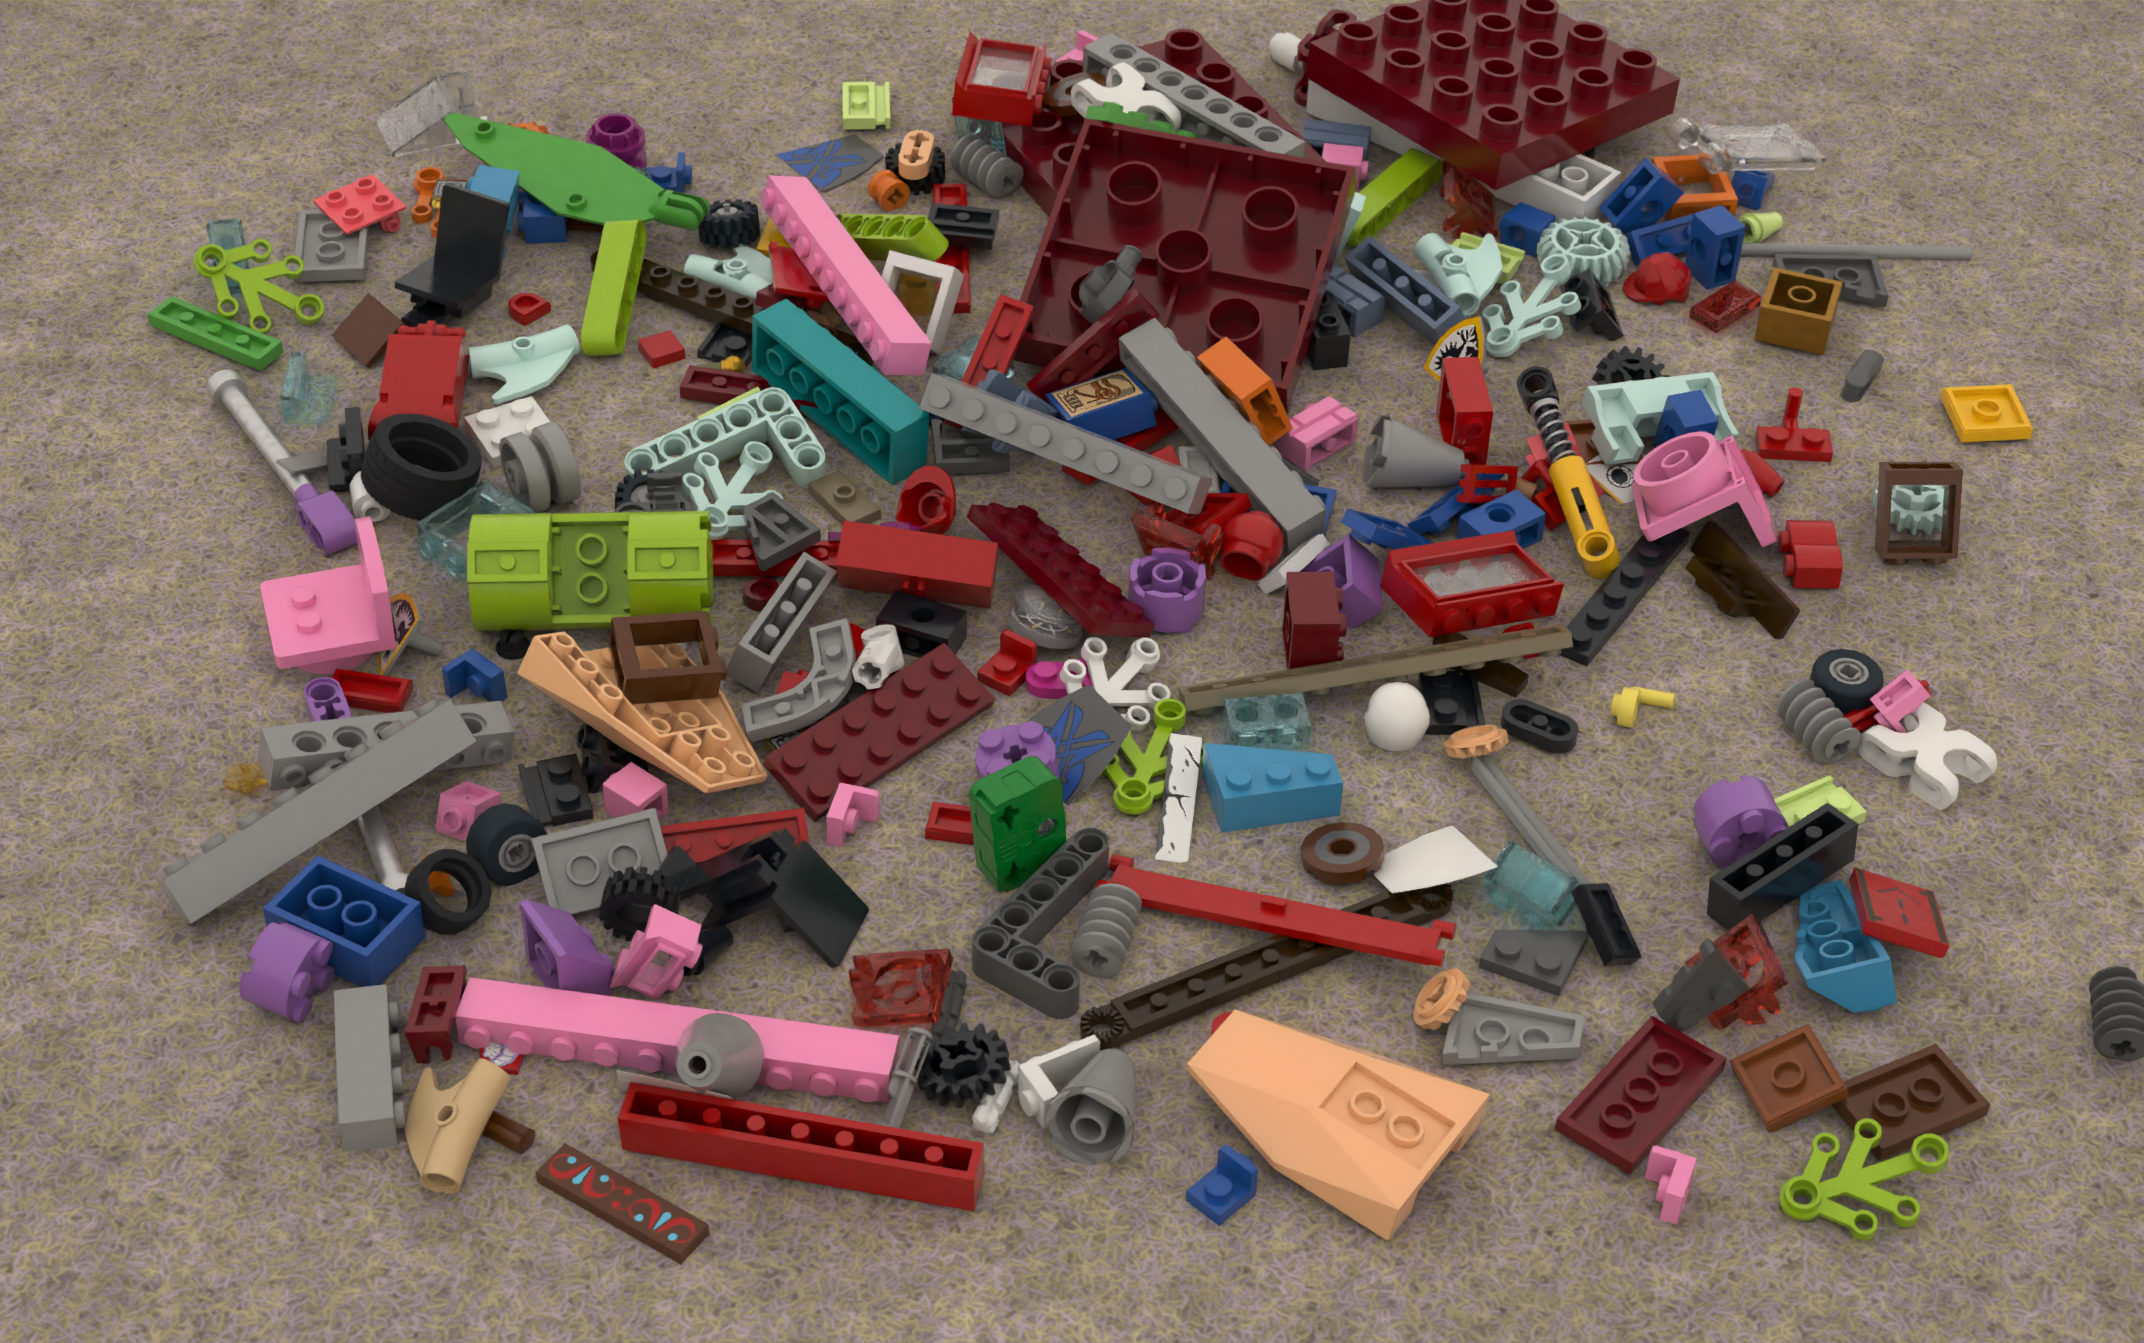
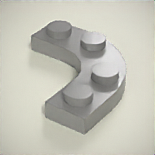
M847 618L809 628L814 661L813 667L806 679L796 687L783 693L742 704L746 734L750 743L789 733L803 727H811L842 701L854 681L852 668L857 661L852 632Z

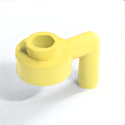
M1624 686L1622 694H1614L1611 716L1617 717L1618 726L1634 728L1639 703L1672 709L1675 694L1635 686L1631 688Z

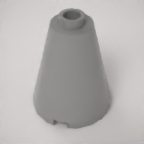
M1380 414L1377 417L1370 433L1377 436L1374 438L1372 446L1367 445L1363 464V482H1367L1365 486L1371 488L1456 486L1459 479L1466 478V472H1460L1461 464H1469V460L1464 458L1463 450L1390 416Z
M725 1013L708 1014L693 1021L681 1034L675 1050L676 1070L684 1085H688L700 1093L711 1091L730 1096L733 1100L742 1097L755 1086L764 1061V1050L756 1031L743 1019Z
M1102 1050L1053 1098L1047 1110L1045 1126L1047 1127L1048 1125L1052 1134L1050 1140L1054 1147L1068 1159L1086 1165H1095V1159L1102 1161L1110 1159L1109 1163L1118 1161L1128 1152L1134 1138L1135 1124L1134 1062L1126 1053L1120 1050Z

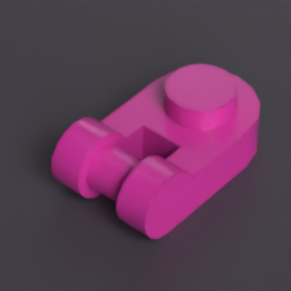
M1080 658L1078 660L1086 667V674L1081 683L1082 687L1086 685L1092 687L1087 663L1083 658ZM1042 661L1030 666L1026 672V688L1030 694L1048 699H1060L1068 695L1066 685L1060 679V671L1065 662ZM1069 670L1071 674L1077 675L1075 672Z

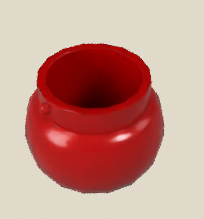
M1261 511L1241 513L1232 517L1226 523L1220 537L1222 552L1220 563L1233 576L1252 581L1265 577L1267 570L1277 564L1283 552L1284 538L1282 531L1271 516Z

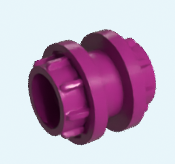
M621 113L606 114L598 118L587 131L586 143L603 147L640 173L645 170L647 166V155L644 150L646 143L645 132L640 125L635 123L634 118Z

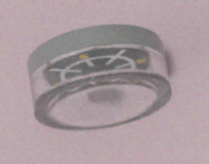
M1036 582L1026 583L1017 588L1008 615V624L1016 634L1026 637L1035 642L1036 645L1053 649H1068L1081 643L1085 629Z

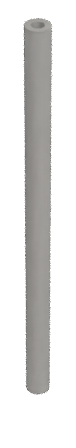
M1743 243L1740 256L1774 257V254L1876 255L1877 259L1971 260L1972 247Z

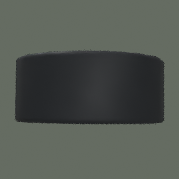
M440 849L429 854L408 875L404 889L406 896L421 903L424 927L441 935L457 934L469 928L487 910L492 894L490 881L483 867L470 855L456 849ZM441 871L449 874L461 884L466 892L468 902L464 912L455 913L447 910L435 900L430 892L428 883L429 875L432 872Z

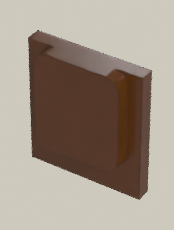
M368 292L332 336L370 369L387 349L389 334H398V328L406 324Z

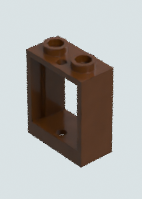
M1879 462L1875 551L1881 559H1885V562L1905 564L1908 563V559H1923L1925 563L1943 564L1946 562V559L1958 558L1963 470L1956 462ZM1892 485H1944L1941 540H1889Z
M707 611L613 617L611 619L608 638L610 656L618 688L631 704L717 698L720 682L726 680V662L724 657H718L717 653L719 644L717 628L710 626ZM697 642L703 666L641 670L635 646Z

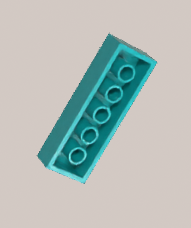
M784 299L753 315L752 371L756 375L766 379L771 387L784 390L793 400L799 399L815 402L818 408L800 405V411L890 484L894 485L912 475L919 468L926 466L930 414L925 410L919 409V404L788 299Z

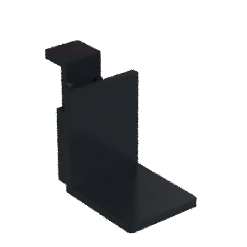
M451 183L443 186L435 255L395 281L394 288L410 293V302L416 303L413 306V310L401 317L402 322L409 327L427 324L428 320H435L437 324L447 325L456 317H464L491 297L492 286L500 280L509 213L508 202Z
M786 828L769 832L699 864H696L680 846H676L669 851L658 871L662 872V880L670 877L673 880L672 886H678L680 890L679 896H681L680 901L697 893L700 896L706 894L705 897L712 903V907L701 924V930L712 928L720 923L727 925L772 906L830 967L840 965L869 912L868 906L806 840H802L794 844L796 839Z

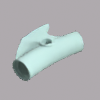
M1429 233L1423 236L1415 247L1417 258L1433 275L1441 291L1461 307L1464 317H1468L1478 310L1480 302L1492 290L1502 274L1503 266L1500 251L1493 235L1489 233L1484 236L1481 245L1472 250L1450 245L1436 233Z
M741 243L738 244L739 247H733L736 256L732 259L716 260L698 254H691L684 267V273L722 286L725 289L749 296L755 300L757 291L773 283L770 258Z
M568 324L532 336L518 337L511 341L469 347L473 379L492 377L506 383L492 396V401L495 405L526 396L550 385L565 369L571 358L580 352L578 338L572 327Z

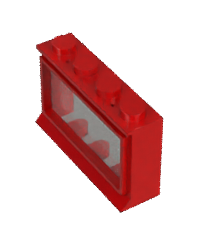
M970 31L955 79L952 115L1032 126L1034 115L1041 114L1042 102H1044L1045 90L1047 89L1048 77L1050 76L1052 58L1046 57L1047 45H1044L1043 49H1038L1039 46L1000 40L980 38L979 41Z
M1514 530L1389 550L1380 587L1429 638L1554 616L1564 586L1563 582H1556L1518 545Z

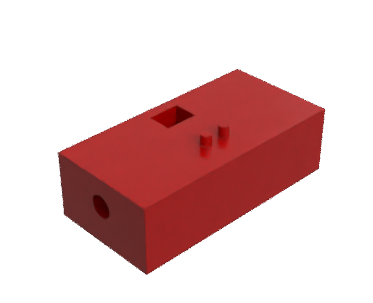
M843 520L836 562L839 587L892 595L895 590H899L932 601L991 608L998 566V543Z

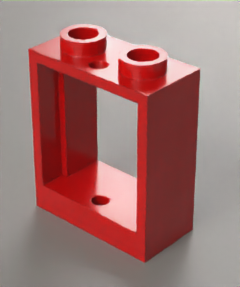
M1479 357L1443 358L1436 410L1443 442L1463 450L1464 458L1469 460V464L1486 465L1493 408Z

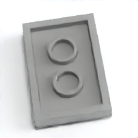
M320 209L300 210L295 255L302 259L304 268L302 275L294 279V282L365 280L370 225L346 235ZM294 263L293 271H297L299 267Z
M655 808L531 839L547 905L569 912L573 917L600 910L606 881L609 877L613 878L614 872L620 870L625 874L626 868L633 867L635 873H639L640 867H647V874L653 875L655 870L658 871L667 856Z

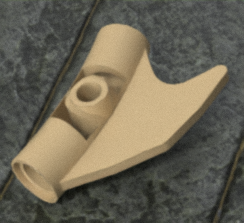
M479 1058L463 1080L453 1087L442 1091L438 1088L436 1072L431 1067L423 1070L411 1101L404 1131L411 1157L421 1175L420 1182L428 1190L438 1193L444 1191L446 1194H455L460 1190L478 1140L500 1098L512 1081L511 1077L496 1064Z

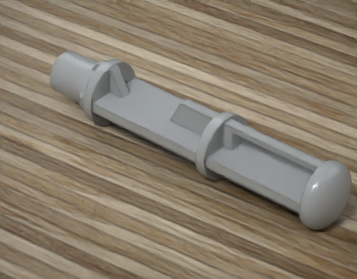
M911 1027L908 1029L905 1042L886 1090L891 1098L882 1122H875L873 1124L895 1128L900 1127L913 1089L917 1084V1078L930 1043L933 1040L932 1034L921 1027ZM911 1038L912 1041L908 1049L907 1055L905 1057L904 1063L902 1065V1068L899 1069L907 1044L909 1042V1039ZM923 1044H926L915 1076H913L912 1074Z

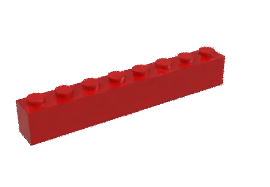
M630 1082L617 1118L622 1150L974 1212L985 1175L984 1143L635 1082Z

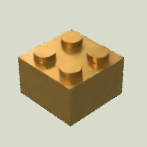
M1774 267L1761 304L1754 340L1824 355L1835 320L1843 282Z

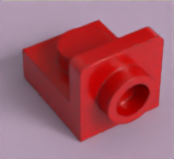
M1005 629L1000 634V650L977 671V679L982 684L1010 697L1026 681L1027 669L1036 664V643Z

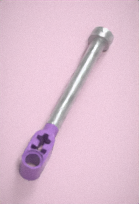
M230 369L215 373L207 383V394L218 408L230 411L298 503L295 504V510L299 523L317 548H323L325 551L322 553L323 556L358 544L354 517L334 491L331 490L320 494L304 472L292 475L276 463L278 459L292 456L248 400L247 385L239 374Z
M320 677L310 681L305 686L304 695L309 722L352 717L342 688L337 680L329 677ZM376 805L356 818L381 881L380 884L405 895L404 889L409 874L404 872L379 806Z

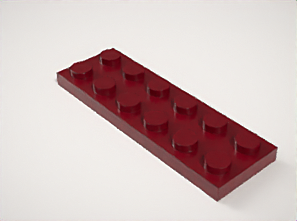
M998 503L971 505L967 518L992 542L998 543L999 549L1091 635L1150 638L1155 624L1143 614L1144 610L1122 595L1120 587L1108 582L1100 574L1101 571L1098 567L1085 561L1079 555L1080 552L1076 547L1067 544L1058 536L1059 532L1052 526L1046 525L1038 517L1036 510L1025 505H1018L1017 508L1004 507Z
M943 643L886 679L881 688L870 689L766 755L763 766L801 808L805 809V813L816 822L828 814L839 783L868 788L993 706L995 698L950 648Z

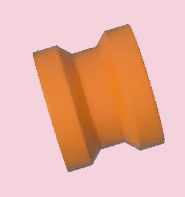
M890 170L877 172L870 179L867 186L869 196L888 212L903 207L910 196L908 185L899 180L897 175Z

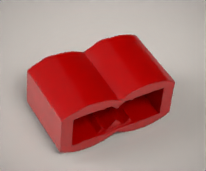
M1787 520L1785 531H1779L1778 551L1779 553H1785L1783 558L1784 577H1790L1793 588L1839 589L1843 563L1833 521Z

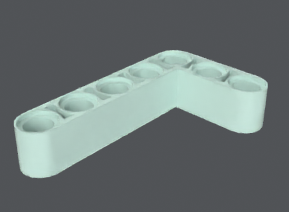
M771 387L632 449L626 455L624 465L625 474H629L633 479L634 471L654 469L653 473H659L660 471L682 472L683 478L687 473H696L694 463L702 452L712 453L721 462L741 453L748 442L757 441L762 443L768 440L793 481L800 487L809 488L808 483L826 476V461L823 447L789 395L780 388ZM811 464V465H814V466H812V467H805L804 465Z

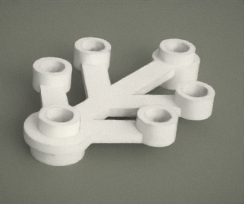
M1097 637L1086 639L1081 649V656L1087 663L1092 688L1111 706H1131L1126 714L1120 715L1132 725L1131 732L1144 730L1150 720V714L1144 707L1154 709L1157 702L1170 698V690L1162 683H1152L1147 690L1123 689L1137 673L1145 674L1154 670L1160 659L1158 644L1150 638H1141L1134 641L1126 655V662L1108 681L1103 662L1107 645ZM1089 648L1095 649L1098 653L1091 651ZM1076 659L1067 660L1060 671V679L1065 683L1068 694L1082 688L1081 683L1086 674L1085 665ZM1069 670L1075 672L1077 675L1071 674ZM1153 694L1159 695L1162 699L1156 698ZM1133 717L1139 718L1141 722L1136 721Z

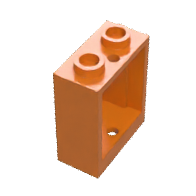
M1718 154L1652 158V163L1667 173L1676 184L1709 182L1714 192L1682 195L1663 215L1665 221L1723 205L1735 216L1738 198Z

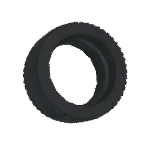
M396 414L383 419L372 434L362 463L361 480L367 493L381 506L391 510V512L418 521L442 522L456 518L465 510L480 475L482 456L475 442L467 434H464L463 431L443 420L422 414Z

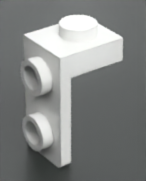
M1095 1035L1082 1040L1072 1041L1065 1047L1042 1056L1033 1057L1027 1062L1018 1065L1020 1104L1025 1114L1029 1117L1034 1115L1043 1129L1047 1128L1045 1126V1117L1048 1107L1053 1098L1058 1094L1054 1085L1075 1077L1100 1052V1041Z

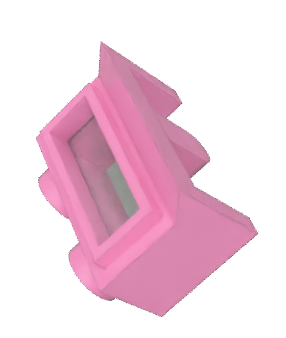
M654 904L650 911L645 933L637 930L632 938L629 950L622 948L619 952L610 988L625 985L653 999H660L666 990L675 992L684 974L683 967L686 966L692 969L701 954L702 944L697 942L702 925Z

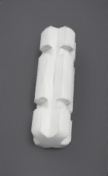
M1009 1060L1011 1070L1004 1072L1007 1079L1006 1083H994L996 1094L991 1096L985 1092L980 1099L981 1105L977 1106L972 1116V1127L974 1130L982 1131L985 1134H991L995 1131L999 1123L998 1117L1002 1116L1014 1091L1012 1086L1017 1085L1019 1062Z

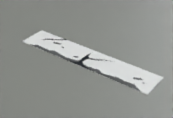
M1170 733L1155 860L1182 863L1189 859L1202 737Z

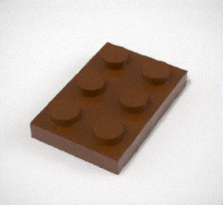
M1937 1044L1843 1081L1850 1097L1832 1104L1853 1131L1856 1123L1861 1119L1870 1118L1880 1124L1882 1129L1880 1143L1874 1149H1870L1879 1161L1911 1148L1914 1140L1922 1134L1931 1133L1939 1136L1985 1117L1990 1107V1103ZM1865 1129L1860 1131V1135L1864 1138L1870 1139L1875 1137L1871 1130Z

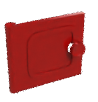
M770 241L768 249L774 293L805 298V304L812 308H822L825 301L831 302L828 295L823 292L794 249L778 246V242Z

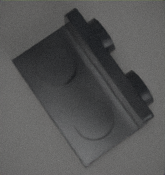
M1589 268L1571 277L1560 286L1562 294L1575 292L1579 297L1581 309L1575 314L1568 315L1575 331H1579L1591 324L1597 334L1603 332L1610 341H1616L1624 336L1610 293Z
M360 407L345 408V423L338 424L340 438L327 440L329 488L332 491L350 489L353 477L362 469L365 456V441Z
M581 725L577 734V747L581 748L583 759L581 771L582 775L586 777L588 792L598 793L605 778L608 779L612 774L619 772L631 762L649 773L647 761L616 745L590 725Z

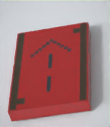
M1854 867L1849 881L1862 933L1934 957L1944 958L1950 945L1934 892Z

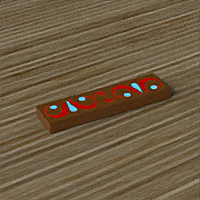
M566 1143L536 1171V1178L539 1184L679 1264H682L709 1235V1224Z

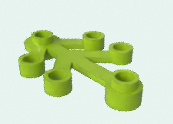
M256 239L249 245L225 250L216 244H207L196 251L194 267L201 276L211 280L218 300L216 311L219 316L232 320L237 316L239 310L238 301L230 295L225 278L227 277L239 284L250 315L249 328L266 335L271 328V319L264 313L258 294L295 312L297 320L305 325H313L321 320L324 304L317 295L308 293L297 297L266 281L281 276L289 279L299 278L304 268V263L300 257L289 255L283 261L244 270L234 264L251 258L258 263H264L269 260L272 247L267 240ZM261 246L267 250V253L259 255L254 249ZM215 259L218 265L216 267H209L205 261ZM295 263L299 269L297 271H290L286 265ZM230 304L234 307V310L227 313L222 310L221 306ZM304 308H311L315 314L309 317L304 315L302 310ZM257 320H262L267 326L263 329H258L253 323Z
M1168 698L1156 703L1154 707V724L1156 729L1144 754L1132 739L1131 730L1126 736L1119 750L1135 770L1134 777H1128L1119 766V756L1117 754L1110 761L1112 764L1107 765L1100 774L1107 776L1115 786L1113 803L1121 812L1132 815L1145 813L1153 806L1154 799L1163 797L1165 780L1150 784L1152 777L1166 773L1168 755L1164 757L1162 755L1170 740V733L1177 732L1185 725L1186 708L1181 701ZM1201 745V757L1199 762V768H1202L1203 763V745Z
M1861 1119L1855 1125L1854 1141L1839 1175L1820 1182L1826 1165L1837 1159L1840 1142L1831 1133H1819L1813 1139L1812 1155L1803 1175L1791 1178L1783 1184L1779 1194L1780 1206L1793 1219L1808 1221L1821 1216L1848 1227L1851 1235L1859 1240L1872 1239L1877 1232L1878 1220L1871 1211H1854L1831 1200L1846 1195L1891 1213L1893 1221L1901 1227H1911L1919 1219L1921 1210L1919 1202L1911 1196H1898L1873 1185L1918 1170L1924 1174H1936L1946 1166L1949 1147L1946 1141L1936 1134H1922L1914 1140L1911 1152L1863 1168L1870 1149H1874L1880 1143L1882 1129L1880 1124L1873 1119ZM1865 1129L1871 1130L1875 1137L1870 1139L1864 1138L1860 1135V1131ZM1826 1143L1831 1145L1834 1150L1828 1153L1819 1150L1818 1145ZM1931 1154L1937 1161L1927 1162L1921 1159L1920 1156ZM1805 1196L1810 1200V1203L1806 1205L1798 1204L1794 1201V1198ZM1903 1206L1909 1207L1913 1210L1914 1214L1903 1216L1899 1213L1898 1208ZM1866 1221L1871 1225V1229L1860 1230L1855 1223Z

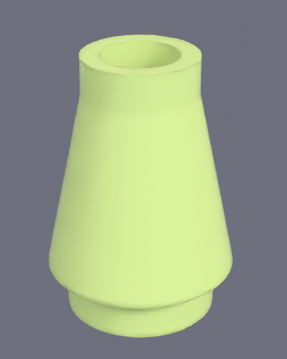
M1777 212L1745 213L1739 218V221L1746 227L1743 243H1761L1771 234L1779 231L1783 226L1782 217Z

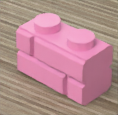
M1330 396L1316 404L1310 403L1302 412L1289 419L1293 429L1276 440L1274 447L1282 457H1286L1305 471L1356 441L1357 414L1345 406L1342 408L1341 403Z

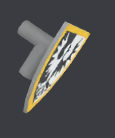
M1482 317L1466 319L1451 327L1438 340L1423 368L1440 382L1443 358L1479 357L1483 374H1486L1489 370V364L1485 361V345L1487 341L1485 340Z
M399 593L390 597L396 649L378 652L380 675L387 676L406 645L433 656H438L442 649V642L421 634L419 627L422 622L420 608L417 600L409 594Z

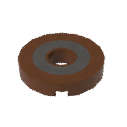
M1083 72L1061 79L1046 90L1044 96L1046 108L1058 113L1061 117L1080 115L1071 103V89L1073 85L1082 80L1091 79L1099 85L1106 87L1105 76L1098 72Z
M1340 822L1319 827L1307 835L1302 843L1301 856L1303 868L1308 873L1309 871L1315 873L1316 879L1325 883L1343 885L1360 882L1366 879L1365 874L1374 870L1375 874L1381 868L1384 861L1382 838L1373 829L1358 823ZM1338 853H1348L1345 855H1338Z

